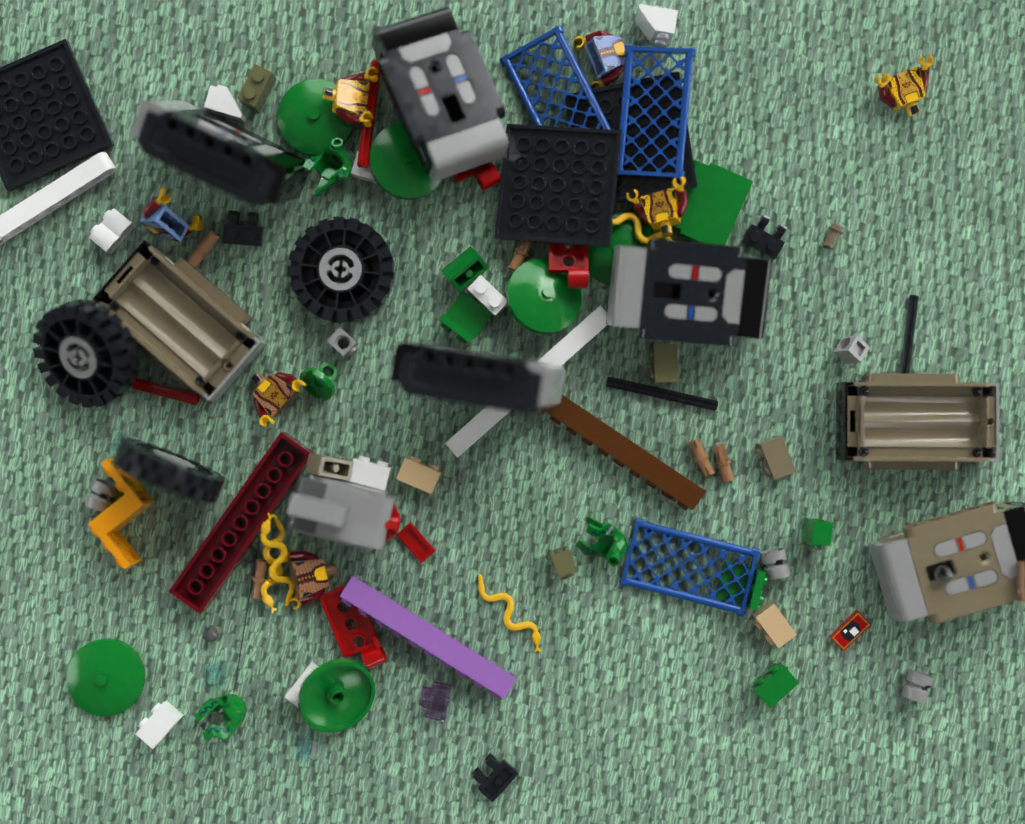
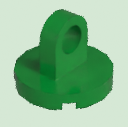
M323 363L318 369L310 367L304 369L300 374V380L307 384L306 386L303 385V387L309 394L318 399L322 397L327 401L335 393V386L332 382L337 377L338 371L333 364ZM323 369H328L331 372V377H327L323 373Z

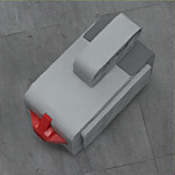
M316 474L299 476L296 492L290 495L286 511L287 514H290L287 527L296 529L295 532L369 551L373 549L382 550L386 546L387 541L399 531L401 517L396 508L398 497L389 495V491L342 479Z

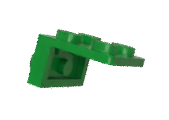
M463 292L446 314L440 317L439 321L442 323L440 326L450 333L452 330L456 333L457 336L455 338L463 344L468 342L471 345L492 317V313Z
M725 562L723 564L722 570L727 567V564ZM736 564L732 567V571L737 577L746 571L743 565ZM755 568L746 604L748 608L758 610V606H761L763 601L762 589L767 584L766 572L761 569ZM730 570L721 573L720 577L724 583L734 579ZM748 575L739 579L743 588L746 586ZM719 580L718 588H720V587L722 586V582H721L720 580ZM736 581L727 586L731 595L741 591ZM723 588L716 593V597L726 601L729 598V594ZM744 593L734 598L737 604H741Z

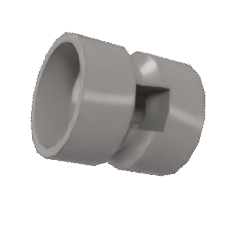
M95 478L91 486L93 492L88 494L85 505L91 509L103 512L113 504L111 498L116 496L118 489L114 483Z
M773 548L760 552L762 563L766 565L764 572H766L767 580L781 579L791 575L789 564L785 563L787 560L785 548Z
M909 669L906 677L908 684H904L901 695L913 701L926 704L929 695L927 689L931 688L934 677Z

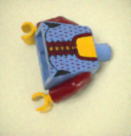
M602 30L585 36L586 38L581 36L575 37L574 43L582 42L575 49L581 51L586 47L597 79H601L600 82L593 81L590 88L594 85H599V88L604 85L608 86L620 77L625 70L626 55L624 54L625 46H632L631 44L624 45L619 35H612Z
M165 187L160 189L158 198H154L142 210L140 223L160 238L181 242L183 237L192 233V230L200 231L203 228V220H200L198 215L193 216L192 223L188 225L167 206L162 205V203H169L172 192L165 195Z

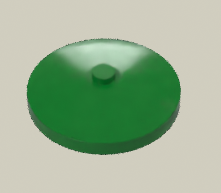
M308 79L292 86L283 96L278 107V126L286 142L296 151L308 156H317L324 149L332 146L331 141L334 138H341L343 144L350 138L354 124H346L337 114L332 112L333 101L322 98L324 88L334 89L336 84L323 79Z
M402 123L388 126L377 135L370 149L369 167L374 180L381 189L399 199L415 200L429 195L437 188L442 179L432 183L430 176L424 171Z
M614 211L613 219L627 211ZM640 219L642 234L645 237H650L655 233L654 230ZM626 220L619 225L612 226L610 248L588 246V272L597 281L610 287L614 246L648 248V245L641 244L636 239L634 223L631 220Z
M532 259L520 265L511 275L506 288L507 305L512 316L521 326L534 333L554 334L564 330L576 319L581 308V289L568 288V273H549V259Z
M111 638L92 641L80 648L69 663L66 676L68 691L74 702L90 714L96 716L117 715L131 707L143 691L145 685L143 662L138 653L125 642Z
M351 659L328 661L315 668L304 680L298 695L299 711L305 722L317 731L334 733L346 730L357 724L368 713L375 697V683L365 666Z

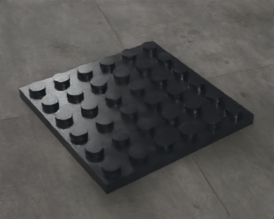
M61 40L0 67V177L7 191L11 192L115 146L68 40Z
M679 71L670 73L675 81L680 80ZM665 74L654 76L655 80H659ZM651 77L644 78L640 82L644 89H649L655 83ZM665 77L660 82V85L664 90H668L674 85V82L669 77ZM623 83L591 89L611 130H619ZM638 85L630 90V96L635 99L644 93ZM655 86L649 94L656 100L663 94V91L658 86ZM678 87L673 88L668 93L674 101L682 98V90ZM645 95L638 103L643 109H646L653 101ZM567 96L566 107L574 108L577 98ZM665 96L658 102V105L663 110H666L672 105V102ZM580 100L577 110L587 112L590 107L588 100ZM638 105L629 107L628 115L632 118H636L642 113ZM653 106L647 111V114L652 119H656L662 113L657 106ZM674 106L667 112V115L671 120H675L680 117L681 110ZM567 110L568 119L570 121L573 111ZM576 113L573 123L583 125L586 115ZM646 115L641 116L637 120V124L643 129L651 123V120ZM590 116L585 126L595 129L599 122L596 117ZM662 116L656 121L660 129H665L671 123L666 116ZM635 124L627 127V135L631 138L640 133V129ZM688 124L683 164L684 178L686 179L683 188L686 190L698 188ZM652 125L645 133L649 138L653 139L660 131L655 125ZM674 126L665 131L666 136L670 140L678 137L679 129ZM642 134L635 140V143L640 148H643L649 143V140ZM661 135L654 143L659 149H663L669 141ZM634 144L625 146V154L629 157H633L639 151ZM649 145L644 150V153L648 158H652L658 153V150L654 145ZM669 146L663 151V154L668 159L676 157L677 149ZM639 154L633 159V162L640 168L647 162V159L643 154ZM658 155L652 162L660 169L667 163V160L662 155ZM632 163L625 165L623 170L637 171ZM648 164L642 171L656 172V169L651 164ZM667 165L661 172L675 173V168ZM618 176L615 203L629 201L626 197L627 192L631 198H635L634 189L639 192L638 199H640V197L674 188L672 185L674 178ZM676 180L677 184H682L681 180Z
M507 124L506 135L509 146L502 162L494 238L497 240L610 248L622 130Z

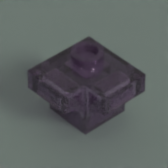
M434 681L432 688L422 687L418 705L425 708L427 712L426 718L445 722L452 689L451 684Z

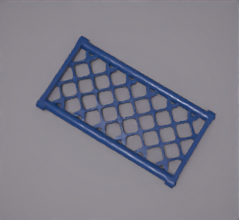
M561 25L500 58L502 66H505L534 125L543 126L542 124L549 118L556 121L555 126L559 122L568 124V127L588 128L585 125L588 117L591 116L596 117L599 122L595 129H600V127L602 129H611L563 35L564 30ZM554 35L556 36L553 44L544 43L547 39ZM539 44L536 54L526 52ZM542 46L552 48L549 57L539 56ZM555 49L563 50L565 56L561 61L552 59ZM522 54L519 63H511L510 60ZM525 55L535 57L532 67L522 65ZM538 59L547 61L544 71L535 69ZM551 62L560 64L557 74L547 72ZM563 66H571L573 73L570 78L560 76ZM521 68L530 70L527 80L519 79L517 74ZM533 72L543 74L540 84L530 81ZM547 75L556 78L552 88L543 85ZM559 79L569 82L566 91L556 89ZM571 83L580 84L582 89L578 95L569 93ZM529 85L539 87L536 97H528L526 90ZM543 88L552 91L548 101L539 99ZM555 92L564 94L562 104L552 103ZM567 96L577 98L574 108L564 106ZM580 100H588L590 107L587 112L577 110ZM537 102L547 103L544 114L536 113L534 107ZM551 105L560 107L556 118L547 115ZM563 109L573 111L570 121L560 119ZM576 113L586 115L583 125L573 123Z
M625 46L624 54L626 59L619 130H622L618 176L676 177V179L681 180V177L685 175L683 164L693 57L696 55V49ZM634 52L647 53V55L638 60L634 57ZM653 53H662L667 55L661 60H657L653 56ZM672 54H686L685 59L677 61ZM650 56L655 60L656 65L647 70L642 65V62ZM668 57L672 58L676 63L669 71L661 65ZM637 66H641L646 72L640 79L632 76V69ZM656 67H661L665 72V75L659 80H655L651 75V72ZM679 67L684 71V78L675 81L670 73ZM646 76H650L655 82L649 89H644L640 84ZM665 77H669L674 82V85L668 90H664L660 85V82ZM636 85L640 86L644 91L637 99L630 96L631 88ZM655 86H658L663 91V94L654 100L649 92ZM678 87L682 90V98L674 101L668 93L673 88ZM647 95L653 103L648 108L643 109L638 102ZM667 96L671 100L672 105L663 110L658 105V102ZM638 105L642 110V113L636 118L628 115L629 107ZM653 106H657L662 112L656 119H652L647 114V111ZM675 106L681 110L680 117L671 120L667 112ZM646 115L651 120V123L643 129L637 124V120L641 116ZM662 116H666L671 122L665 129H660L656 124V121ZM635 124L640 129V133L634 138L627 135V127ZM655 125L660 133L651 139L645 131L650 126ZM671 126L679 129L678 137L670 140L665 134V131ZM644 134L648 138L649 143L640 148L635 143V140ZM661 135L669 141L663 149H659L654 143ZM634 144L639 151L633 157H629L625 154V146ZM649 145H654L658 150V153L652 158H648L644 153V150ZM669 146L677 149V155L672 159H668L663 154V151ZM639 154H643L647 162L639 168L633 162V159ZM658 155H662L667 160V163L660 169L652 162ZM632 163L637 171L623 170L625 165ZM651 164L656 169V172L642 171V169ZM667 165H671L673 168H675V173H665L661 171Z
M636 517L623 575L619 581L621 586L637 587L736 613L737 616L744 617L760 554L759 548L752 547L751 549L648 523ZM638 528L644 529L645 537L635 541ZM654 532L661 533L664 539L657 546H654L650 540V536ZM673 537L680 538L682 542V547L675 551L671 549L668 543ZM648 539L652 549L643 553L638 544ZM691 542L700 543L701 551L695 555H691L687 549ZM667 544L671 553L665 557H660L657 548ZM637 546L641 554L632 560L633 548ZM710 546L718 548L720 553L713 560H710L706 554ZM684 548L688 552L689 558L679 562L676 552ZM651 551H656L659 560L649 564L645 555ZM729 551L737 553L739 558L732 565H729L725 559V555ZM704 553L708 563L698 567L694 558ZM673 555L678 564L668 569L664 560ZM748 556L753 557L750 570L744 564V560ZM642 557L648 566L638 571L634 566V561ZM723 558L727 567L717 572L713 562ZM692 560L696 565V570L687 574L683 564ZM662 562L666 572L656 576L652 567ZM742 563L746 571L737 577L732 571V567ZM629 564H631L636 571V574L633 575L632 578L626 577ZM711 565L715 575L706 579L701 570ZM681 567L685 576L675 581L671 571ZM647 569H650L655 576L650 583L642 581L641 573ZM726 570H730L734 576V579L728 583H724L720 577V574ZM700 572L704 580L695 586L691 582L690 576ZM666 574H669L673 580V584L669 588L661 586L659 581ZM748 575L746 586L743 588L739 579ZM719 577L722 586L712 590L708 583L709 580ZM684 579H688L692 585L688 592L679 591L678 583ZM736 581L741 591L731 595L727 586ZM703 584H707L711 591L706 597L698 596L697 588ZM723 588L729 594V598L725 602L718 601L715 595L716 592ZM744 593L741 606H737L734 598Z

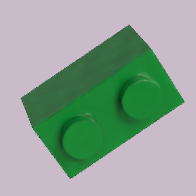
M470 246L441 271L460 293L488 270L489 267Z
M804 518L802 541L807 542V545L812 546V548L824 549V546H831L833 523L823 519Z
M779 662L778 664H772L768 668V673L763 677L759 676L756 678L752 688L771 709L799 682Z

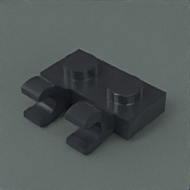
M229 210V224H224L222 243L262 247L263 227H258L259 214L248 212L249 226L239 225L240 212Z
M764 214L756 226L753 224L749 226L741 242L775 260L785 244L780 239L788 227L780 224L773 235L767 233L764 229L771 218Z
M490 753L485 758V763L493 769V772L487 777L477 767L472 772V777L481 784L478 790L490 801L494 802L519 773L505 759L500 763Z

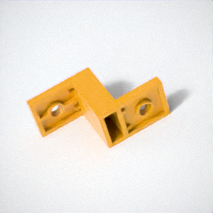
M106 458L101 462V465L104 467L103 471L108 477L113 478L116 482V488L121 493L124 492V495L89 522L88 525L91 527L90 531L95 537H99L103 542L104 549L115 557L116 564L126 570L138 565L143 560L119 530L155 501L136 478L113 465L112 461L114 458Z

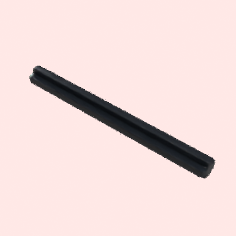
M917 295L909 296L900 374L910 373L919 300Z
M608 377L606 381L607 387L713 411L717 410L718 401L614 377Z

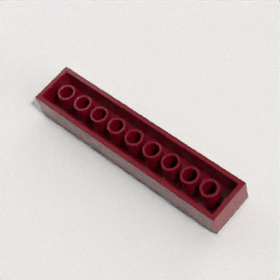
M280 432L168 592L199 614L206 611L260 535L261 526L268 519L267 514L270 513L272 515L276 512L299 479V476L305 471L309 453H316L288 433Z

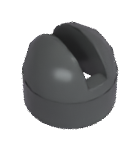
M939 566L935 570L934 576L936 580L948 583L952 580L953 572L945 566Z
M211 625L202 638L207 642H214L218 639L219 632Z

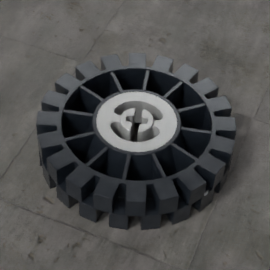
M334 217V220L326 218L318 221L317 226L313 227L311 225L305 230L306 234L303 237H298L294 243L296 248L294 251L291 250L289 256L291 265L288 266V276L291 277L290 285L292 291L297 295L298 301L308 311L317 317L333 323H353L373 315L372 313L376 309L379 310L384 305V300L386 297H389L392 291L391 286L395 279V265L388 245L374 228L366 223H361L358 219ZM347 257L353 261L354 266L351 268L343 261V267L346 271H343L340 275L337 270L341 269L342 263L339 260L334 262L333 265L331 263L336 258ZM333 273L338 279L341 276L344 280L348 279L351 275L353 277L348 282L340 284L333 282L329 275Z
M77 299L52 308V310L47 311L42 316L43 319L38 321L35 327L38 332L33 334V343L40 345L33 348L34 357L44 359L37 366L41 373L50 372L45 381L50 387L59 384L56 393L62 398L69 395L68 402L75 405L82 403V407L87 408L104 406L124 395L133 386L131 383L136 381L138 372L134 369L139 367V358L131 356V354L138 351L136 343L125 341L126 338L132 336L128 327L119 330L118 326L123 320L117 314L109 316L110 309L103 304L97 306V302L92 300L83 301L82 299Z
M122 438L112 461L113 465L119 467L118 469L129 473L130 476L136 479L144 480L143 482L149 485L159 486L161 490L169 493L172 491L178 496L188 497L191 500L214 504L217 501L226 481V478L221 476L220 473L213 471V469L205 465H201L197 461L187 459L181 454H175L171 450L163 447L160 448L157 445L138 439Z

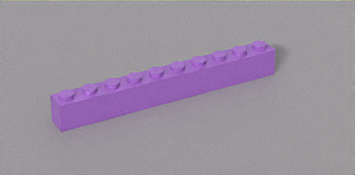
M352 575L340 594V597L343 598L341 601L349 607L355 605L359 608L358 612L365 617L371 615L376 618L375 623L383 628L385 625L392 628L391 633L399 638L402 635L408 638L407 643L415 648L418 645L424 648L423 653L431 658L434 656L440 658L442 665L447 668L451 666L456 668L458 675L465 679L467 676L472 678L474 685L481 689L483 686L490 690L488 693L497 699L499 697L505 699L517 679L512 674Z

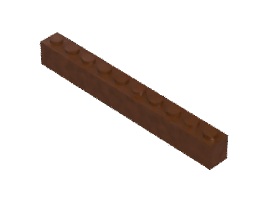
M562 395L561 404L548 406L540 412L541 414L546 412L551 415L550 420L560 425V423L566 425L567 428L565 430L574 436L577 433L583 437L582 441L587 445L592 446L594 444L599 447L597 451L605 457L608 455L614 457V463L622 468L624 465L631 469L629 473L638 479L640 476L647 480L645 483L653 489L657 486L663 490L661 494L671 500L673 497L678 500L677 505L686 511L688 508L694 510L706 492L564 395Z

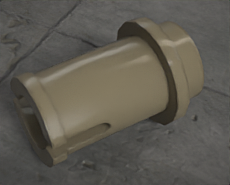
M834 223L828 227L829 232L822 242V245L829 249L834 248L839 236L843 234V227Z

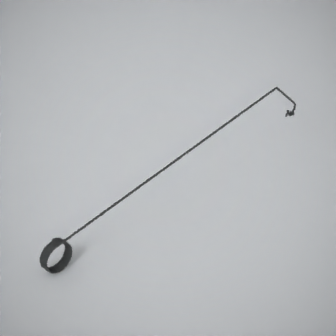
M251 546L255 550V558L252 561H245L243 559L241 561L244 563H252L254 561L252 576H254L257 550L254 546ZM251 580L250 593H249V598H248V605H247V611H246V617H245V623H244V629H243V636H242V641H241V648H240V654H239V660H238V666H237V673H236V679H235L234 692H235V687H236V681H237V675H238V669H239V663H240V656H241V650H242V644H243V638H244V631H245V626H246L248 606H249L250 594H251V588H252V580ZM201 722V723H202V724H201L202 729H203V730H206V729L204 728V726H205L206 723Z

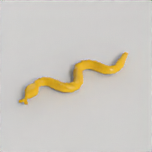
M625 212L613 219V226L619 225L626 220H631L634 223L635 237L641 244L648 245V239L663 238L664 240H673L670 236L662 237L661 232L645 237L642 234L640 219L632 212Z
M268 513V519L261 526L260 540L266 547L280 550V555L269 567V577L274 582L289 585L284 604L287 607L295 591L294 583L290 577L277 575L276 570L286 560L288 550L283 542L266 538V535L271 530L270 519L274 517V514L270 515Z
M274 514L273 520L279 530V534L273 540L282 542L285 536V529ZM264 546L263 558L271 565L275 560L270 555L272 548ZM282 564L276 570V574L283 576L284 572ZM269 578L261 586L263 603L271 607V613L273 614L277 608L273 607L274 601L267 594V589L277 582Z
M479 574L478 591L481 598L487 602L506 601L507 607L503 615L504 625L512 631L526 628L532 629V641L536 646L534 652L536 653L537 650L541 652L538 648L541 636L537 626L530 621L512 623L510 620L514 610L512 596L507 593L487 595L482 575Z

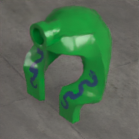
M334 138L331 141L332 146L324 149L321 154L309 159L304 158L305 163L302 169L308 172L315 169L321 175L320 182L315 190L316 196H320L334 183L344 181L350 173L351 159L343 150L344 144L341 138Z
M587 517L586 522L589 524V527L585 532L599 539L589 545L580 538L575 546L584 555L603 557L605 560H608L611 566H618L620 558L627 549V540L624 534L610 523L604 524L592 517Z
M224 694L221 697L205 701L194 716L197 722L201 723L210 712H221L224 715V719L220 725L212 724L202 734L206 741H209L212 737L224 740L242 724L247 708L245 702L239 696Z

